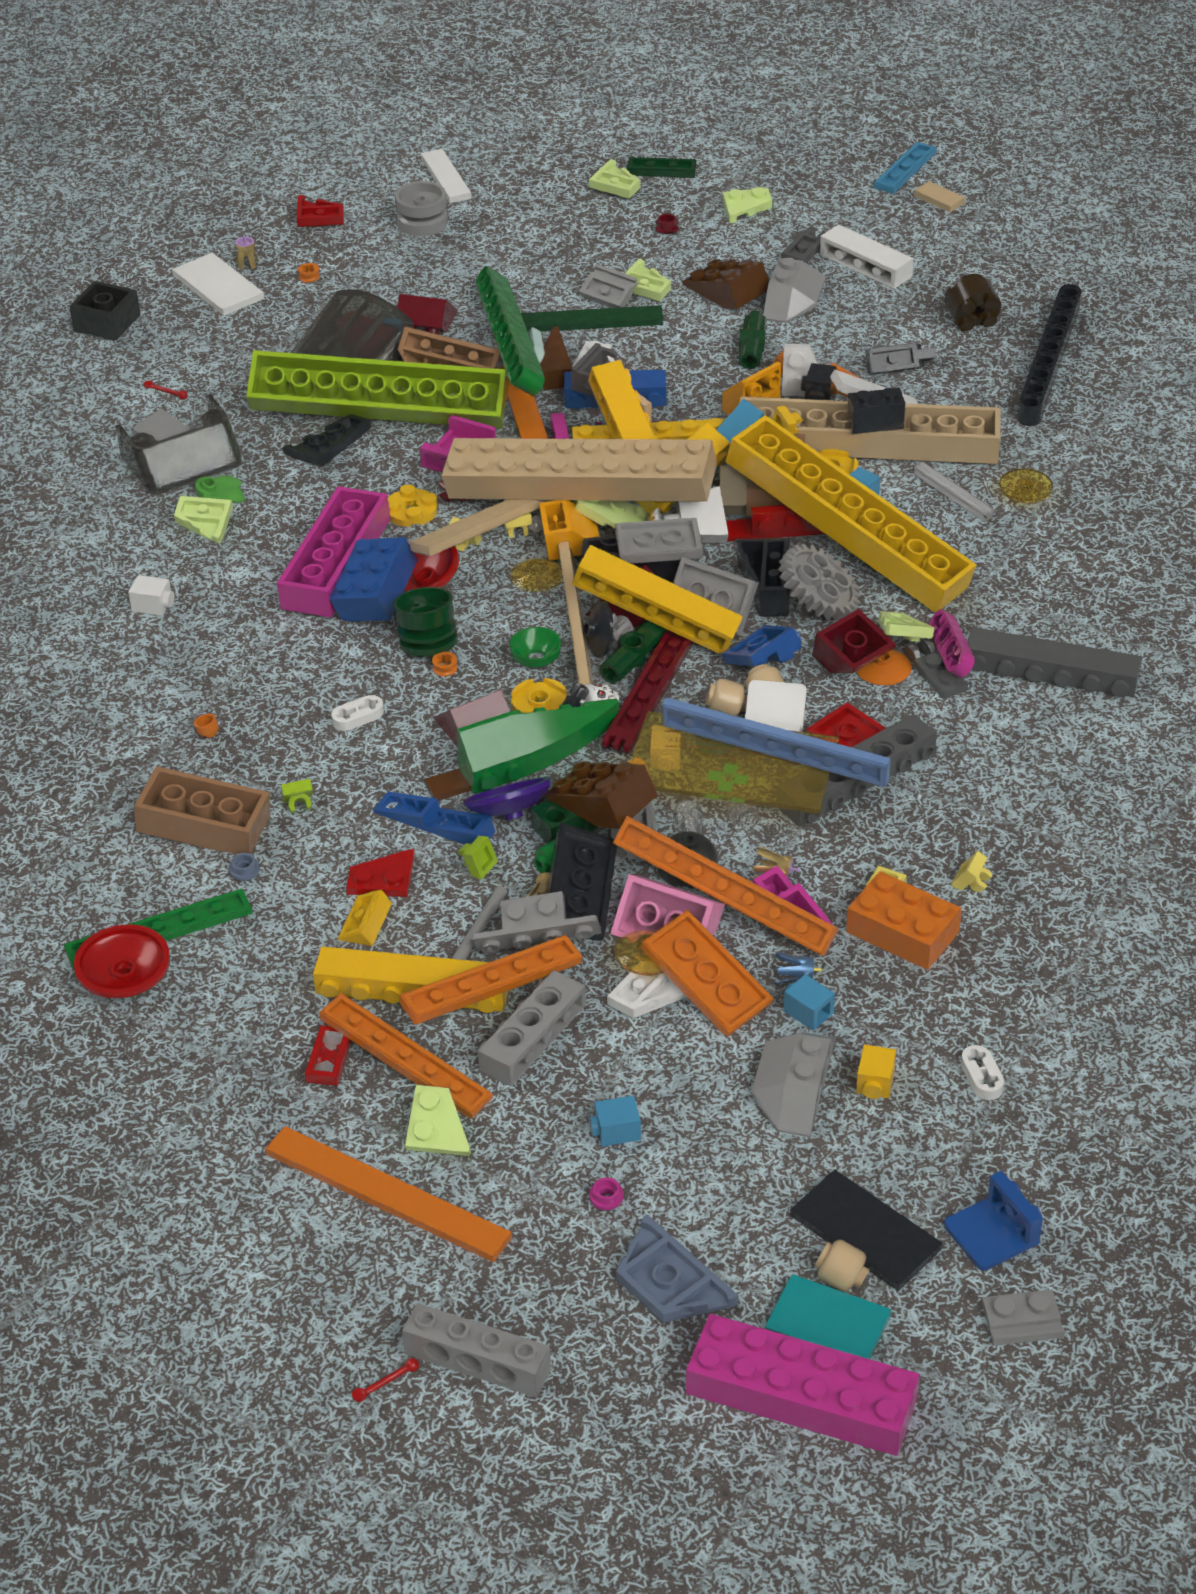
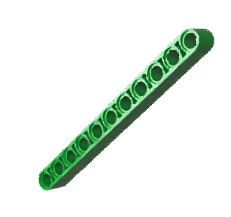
M485 266L476 279V286L509 381L513 386L534 397L541 390L545 377L508 278Z

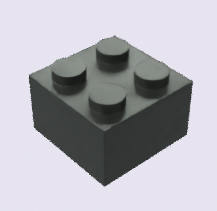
M94 281L70 305L74 331L117 340L141 315L137 290Z

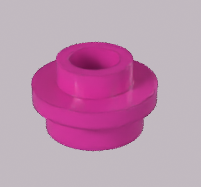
M601 1178L590 1189V1201L594 1207L600 1210H613L619 1207L624 1200L623 1188L613 1178ZM606 1193L611 1194V1196H602V1195H603V1194H606Z

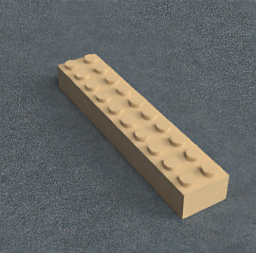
M740 397V402L743 399L747 400L764 412V415L772 419L774 411L778 406H786L790 413L797 412L803 419V422L797 423L796 427L799 431L796 434H805V443L818 453L824 449H840L848 452L851 458L998 464L1001 408L906 404L904 429L852 434L847 420L848 401Z
M454 438L441 476L449 499L707 502L717 460L712 440Z

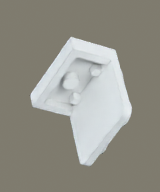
M752 680L748 686L745 719L802 734L807 694L806 686L797 683Z

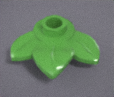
M201 477L195 482V491L198 497L232 500V503L245 501L244 494L239 488L242 482L235 477Z

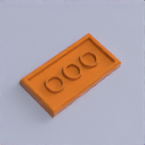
M686 910L644 940L640 946L647 956L727 1037L774 1001V998L689 910Z

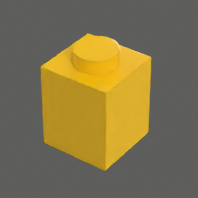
M864 1044L857 1073V1094H863L870 1099L890 1097L897 1049Z

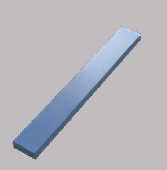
M667 697L662 703V720L665 727L886 787L889 782L891 758Z

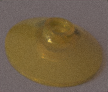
M1020 468L1005 473L1000 479L999 488L1004 496L1013 501L1034 503L1050 496L1053 490V483L1041 471Z
M529 558L517 563L512 568L510 579L516 587L522 590L542 592L558 586L563 580L561 565L556 561L547 558Z
M641 930L623 936L615 947L617 962L627 971L638 975L652 976L664 973L640 948L642 942L656 933V931Z

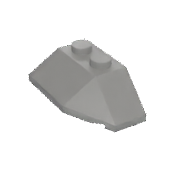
M779 258L768 284L763 316L766 317L767 321L788 323L792 319L807 313L816 307L826 281V276L804 261L794 260L793 258Z
M801 1032L765 1041L752 1087V1096L777 1132L811 1137L836 1037Z

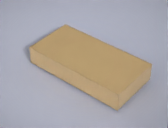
M931 181L914 190L915 197L948 212H952L965 204V197Z

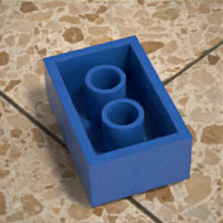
M405 537L357 540L329 598L341 620L351 622L391 620L395 611L394 600L403 593L418 561Z

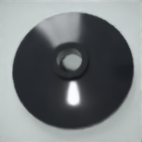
M599 601L594 605L589 619L583 625V634L588 639L590 650L598 658H602L607 654L613 636L612 611L609 604L605 601Z

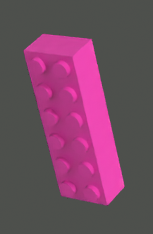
M337 486L277 582L281 609L333 617L336 610L329 598L357 540L380 538L391 520L388 494Z
M709 1314L686 1369V1394L898 1456L918 1398L920 1373Z

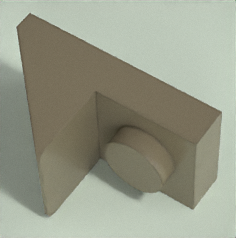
M720 465V491L725 515H746L747 477L732 466Z

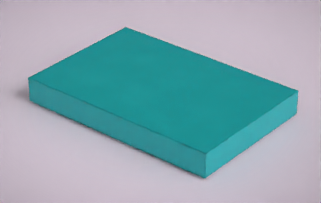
M792 1274L765 1329L871 1359L891 1317L892 1309Z

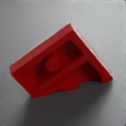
M298 195L297 227L344 225V204L327 202L318 198L316 203L306 201L304 195Z
M408 849L351 866L346 886L347 895H362L382 890L386 896L408 897L415 849Z

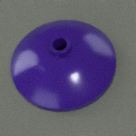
M550 777L519 781L477 793L465 798L463 803L467 809L487 816L504 815L505 820H512L523 816L522 810L536 804L549 790L552 782Z

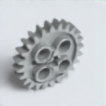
M802 544L800 547L794 545L793 548H789L779 561L781 566L778 570L782 572L780 578L787 581L784 587L792 590L790 596H797L799 598V605L803 603L807 605L808 612L813 609L817 617L824 614L827 620L833 617L835 621H838L858 608L857 606L860 604L858 599L861 597V594L857 592L859 586L852 583L855 577L848 576L847 572L849 569L842 568L840 560L835 562L831 553L826 556L822 548L816 551L813 545H810L809 548L805 544Z

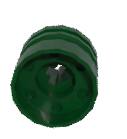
M440 587L415 588L400 594L394 600L396 622L399 624V643L404 653L421 657L434 656L435 654L452 649L457 644L458 635L456 621L453 619L452 594L448 590Z

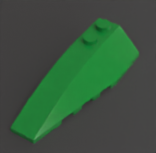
M617 698L584 702L579 707L565 704L559 705V709L546 710L544 707L534 708L533 712L521 713L520 710L510 711L458 728L459 770L471 785L473 794L531 775L577 752L606 732L619 711V701Z

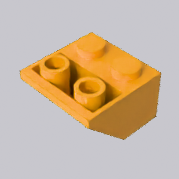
M776 362L723 391L722 411L730 415L740 403V397L780 398L781 363Z
M554 500L539 503L549 561L560 559L558 545L561 542H569L574 557L582 554L584 538L600 537L597 523L576 510L573 502L569 500Z

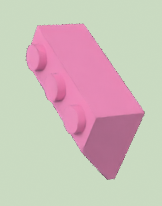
M629 874L610 934L642 944L644 940L683 912L689 910L714 935L718 928L725 903L649 878Z

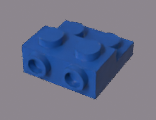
M763 625L721 653L726 664L746 665L753 668L765 664L767 661L783 663L792 659L794 652L802 648L801 637L793 627Z

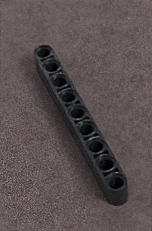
M1063 285L1058 291L1019 399L1018 421L1022 425L1035 426L1042 419L1079 313L1081 288L1077 285Z

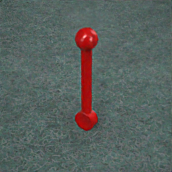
M153 381L144 382L145 388H153L172 394L182 400L188 397L185 390L176 391L155 385Z
M409 1358L404 1366L367 1388H356L352 1392L353 1400L362 1402L368 1394L406 1372L417 1371L419 1361L416 1358Z

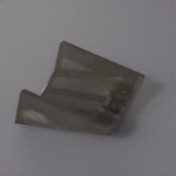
M339 290L335 292L290 353L404 362L398 347L404 328L414 329V321L396 306L379 296L361 290Z

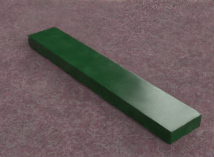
M661 305L521 313L528 332L531 327L540 332L552 331L553 327H558L559 331L663 325Z

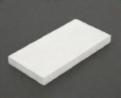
M214 253L207 254L172 269L173 276L223 316L265 299L263 291Z

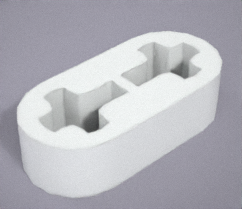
M368 695L338 706L332 711V724L338 730L347 731L377 720L384 713L383 701L378 696Z
M971 1045L965 1048L962 1053L961 1066L975 1094L985 1100L999 1098L1003 1093L1004 1078L990 1051L979 1045ZM976 1057L978 1061H982L981 1067L979 1068L977 1062L971 1060V1058ZM984 1077H986L988 1083L990 1085H994V1087L989 1088L987 1084H983Z

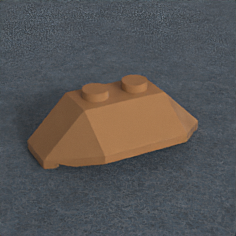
M409 327L404 328L398 347L404 362L496 369L500 358L498 349Z

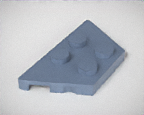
M645 1215L642 1218L641 1228L636 1238H632L628 1246V1254L622 1258L616 1270V1280L654 1315L665 1323L735 1307L738 1304L739 1295L649 1215Z

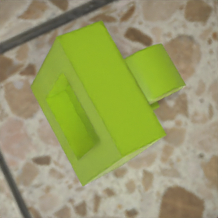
M310 779L281 784L283 803L289 802L288 809L291 813H295L294 804L298 801L305 803L307 810L311 809L310 797H312L313 788Z
M478 836L472 844L466 843L458 851V855H463L465 860L463 865L468 867L471 876L478 879H483L498 862L489 837Z

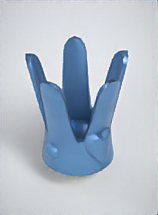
M783 952L775 953L776 958L798 965L776 969L780 975L798 977L775 982V984L799 980L805 974L813 979L814 971H822L821 968H814L813 957H797Z

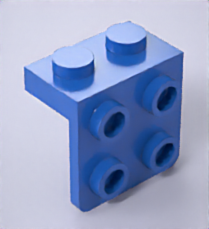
M1001 1170L990 1176L988 1198L947 1217L944 1222V1228L979 1270L986 1271L1040 1243L1043 1217L1038 1207L1034 1204L1031 1205L1023 1196L1018 1184L1015 1181H1010Z

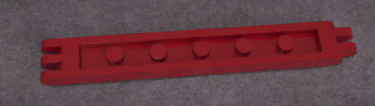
M665 631L604 735L602 747L609 748L612 741H614L613 750L620 751L624 744L623 752L628 754L632 752L691 649L693 641L672 631Z

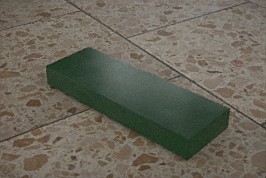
M629 157L627 170L635 176L695 178L697 160Z

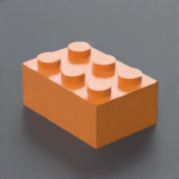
M879 871L847 908L846 932L929 970L960 932L962 908Z

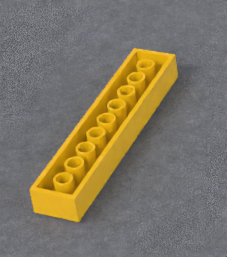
M764 415L731 439L725 461L727 464L936 613L938 610L943 609L969 587L977 564L768 416Z

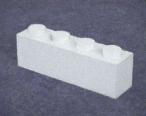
M837 225L821 235L820 255L895 289L913 276L914 258L855 231Z

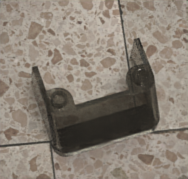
M211 394L206 396L208 411L202 415V427L160 441L144 432L130 437L121 424L115 425L121 458L148 493L161 494L194 483L201 477H212L235 469L242 464V455L228 416Z

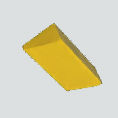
M382 890L357 896L338 936V940L373 946L392 904Z

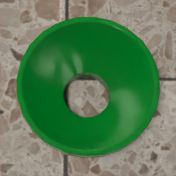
M545 627L524 628L515 633L510 640L511 655L515 661L529 668L545 667L555 661L560 655L561 639L555 631ZM532 653L544 655L543 658H528Z

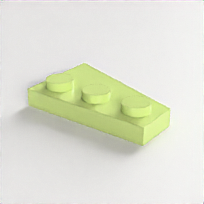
M576 500L575 502L576 510L601 526L610 525L615 528L616 523L648 520L649 513L641 506L626 501Z

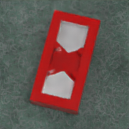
M320 1025L305 1072L306 1083L338 1086L352 1041L331 1026Z

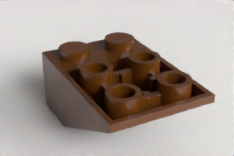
M715 259L708 262L706 268L691 272L690 277L683 280L682 283L692 291L725 309H738L765 293L768 289L769 280L763 262H752V259L737 262L736 259L728 261Z
M582 761L574 765L568 775L557 780L553 784L554 787L544 794L545 798L598 827L619 829L626 816L633 818L658 796L645 765L631 764L629 762L622 764H612L609 762L589 763L588 761Z

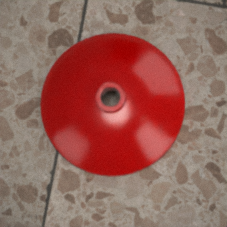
M456 546L432 556L413 552L418 561L403 593L421 587H445L453 578L459 566L460 555Z
M132 924L112 926L98 931L82 943L74 958V971L81 986L95 995L106 998H127L149 990L165 976L170 965V951L165 939L150 928Z

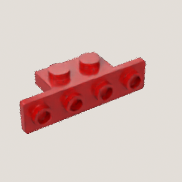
M786 505L751 507V519L726 521L728 530L727 541L825 534Z

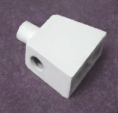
M720 486L710 489L707 502L678 501V513L663 515L664 520L697 518L701 543L727 542L728 530Z

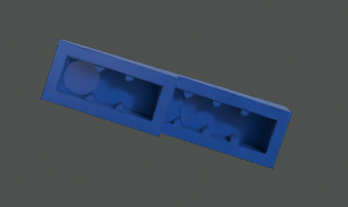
M388 791L373 809L375 814L461 844H472L478 836H486L490 840L496 832L491 816L440 808L436 798ZM398 802L393 809L386 808L388 804Z

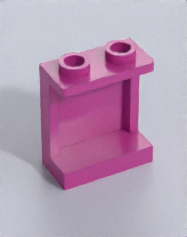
M451 415L448 418L449 429L435 445L425 442L420 447L421 467L442 473L454 438H496L495 427Z

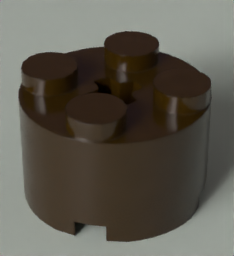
M968 274L956 280L957 284L952 289L949 287L946 291L944 301L961 331L972 330L974 326L984 325V327L994 326L997 323V317L1001 310V301L990 281L980 274Z

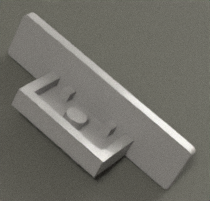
M560 891L500 901L502 929L472 934V940L477 951L492 954L505 948H528L531 944L544 943L563 935H567L569 939H588L595 934H600L601 926L596 915L566 919L564 895Z

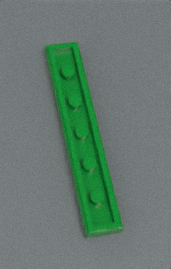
M238 889L129 924L150 928L167 941L253 913L243 889ZM90 936L63 944L73 970L76 952Z

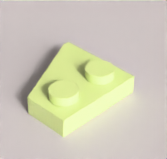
M610 159L589 179V188L624 198L632 197L641 188L640 179L630 174L624 167L621 170L617 168L616 161Z
M768 188L733 189L723 192V203L730 223L736 222L737 216L745 213L749 217L759 211L772 208V198Z
M638 259L625 273L637 278L639 282L638 286H635L633 289V294L661 301L671 290V281L665 276L660 275L656 269H647L645 261L642 259Z
M180 496L174 513L175 522L205 538L221 543L233 509L232 500Z
M880 611L878 623L887 635L903 636L904 639L919 642L920 638L933 637L935 627L899 612Z
M416 1085L405 1143L406 1150L470 1156V1147L449 1088Z

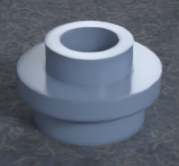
M249 853L237 854L232 858L229 865L231 877L239 881L253 879L260 871L259 862Z

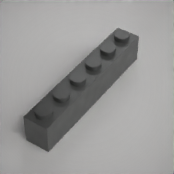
M976 627L971 628L967 641L975 659L972 670L977 672L986 671L998 673L1005 677L1015 676L1034 682L1054 683L1062 687L1083 688L1090 692H1106L1119 697H1134L1142 661V656Z

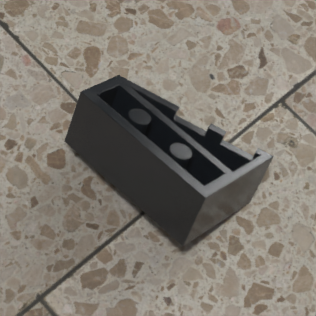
M790 537L735 539L738 567L743 577L759 582L754 602L760 615L789 616L791 589L784 587L787 581L780 578L782 572L778 568L781 566L779 561L791 548Z

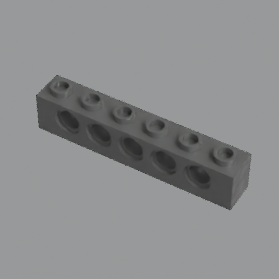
M912 714L851 748L891 758L890 778L900 771L906 772L914 763L922 759L927 760L931 758L936 751L937 732L916 715ZM813 768L777 788L776 808L797 826L801 827L808 822H816L822 814L831 809H839L849 799L861 797L867 789L876 784Z

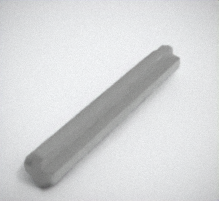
M920 462L914 466V475L982 521H988L993 518V508L925 462Z

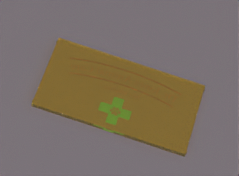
M650 711L645 716L631 764L645 765L655 790L659 792L820 814L822 810V803L830 772L665 727L663 726L662 713ZM792 731L839 744L838 737Z

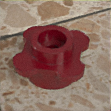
M661 214L655 221L656 225H658L656 227V232L670 234L679 231L677 226L679 220L673 214Z

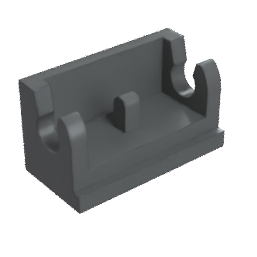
M595 343L571 369L572 390L594 396L588 382L591 368L611 362L607 356L616 358L618 353L612 349L602 347L599 343Z

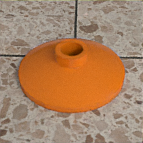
M891 650L856 672L863 680L869 683L893 685L902 682L910 675L912 665L904 654Z

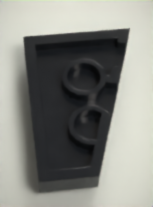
M350 414L325 426V432L314 436L309 434L302 437L303 442L294 447L291 444L282 447L283 453L297 460L324 466L372 428L370 419Z

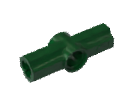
M751 311L750 314L746 315L743 329H740L739 365L743 366L744 369H755L757 366H760L762 352H764L766 317L760 311Z
M645 620L635 631L623 634L620 638V646L599 666L600 674L605 678L606 682L611 684L620 682L633 668L642 666L646 661V655L660 642L666 629Z

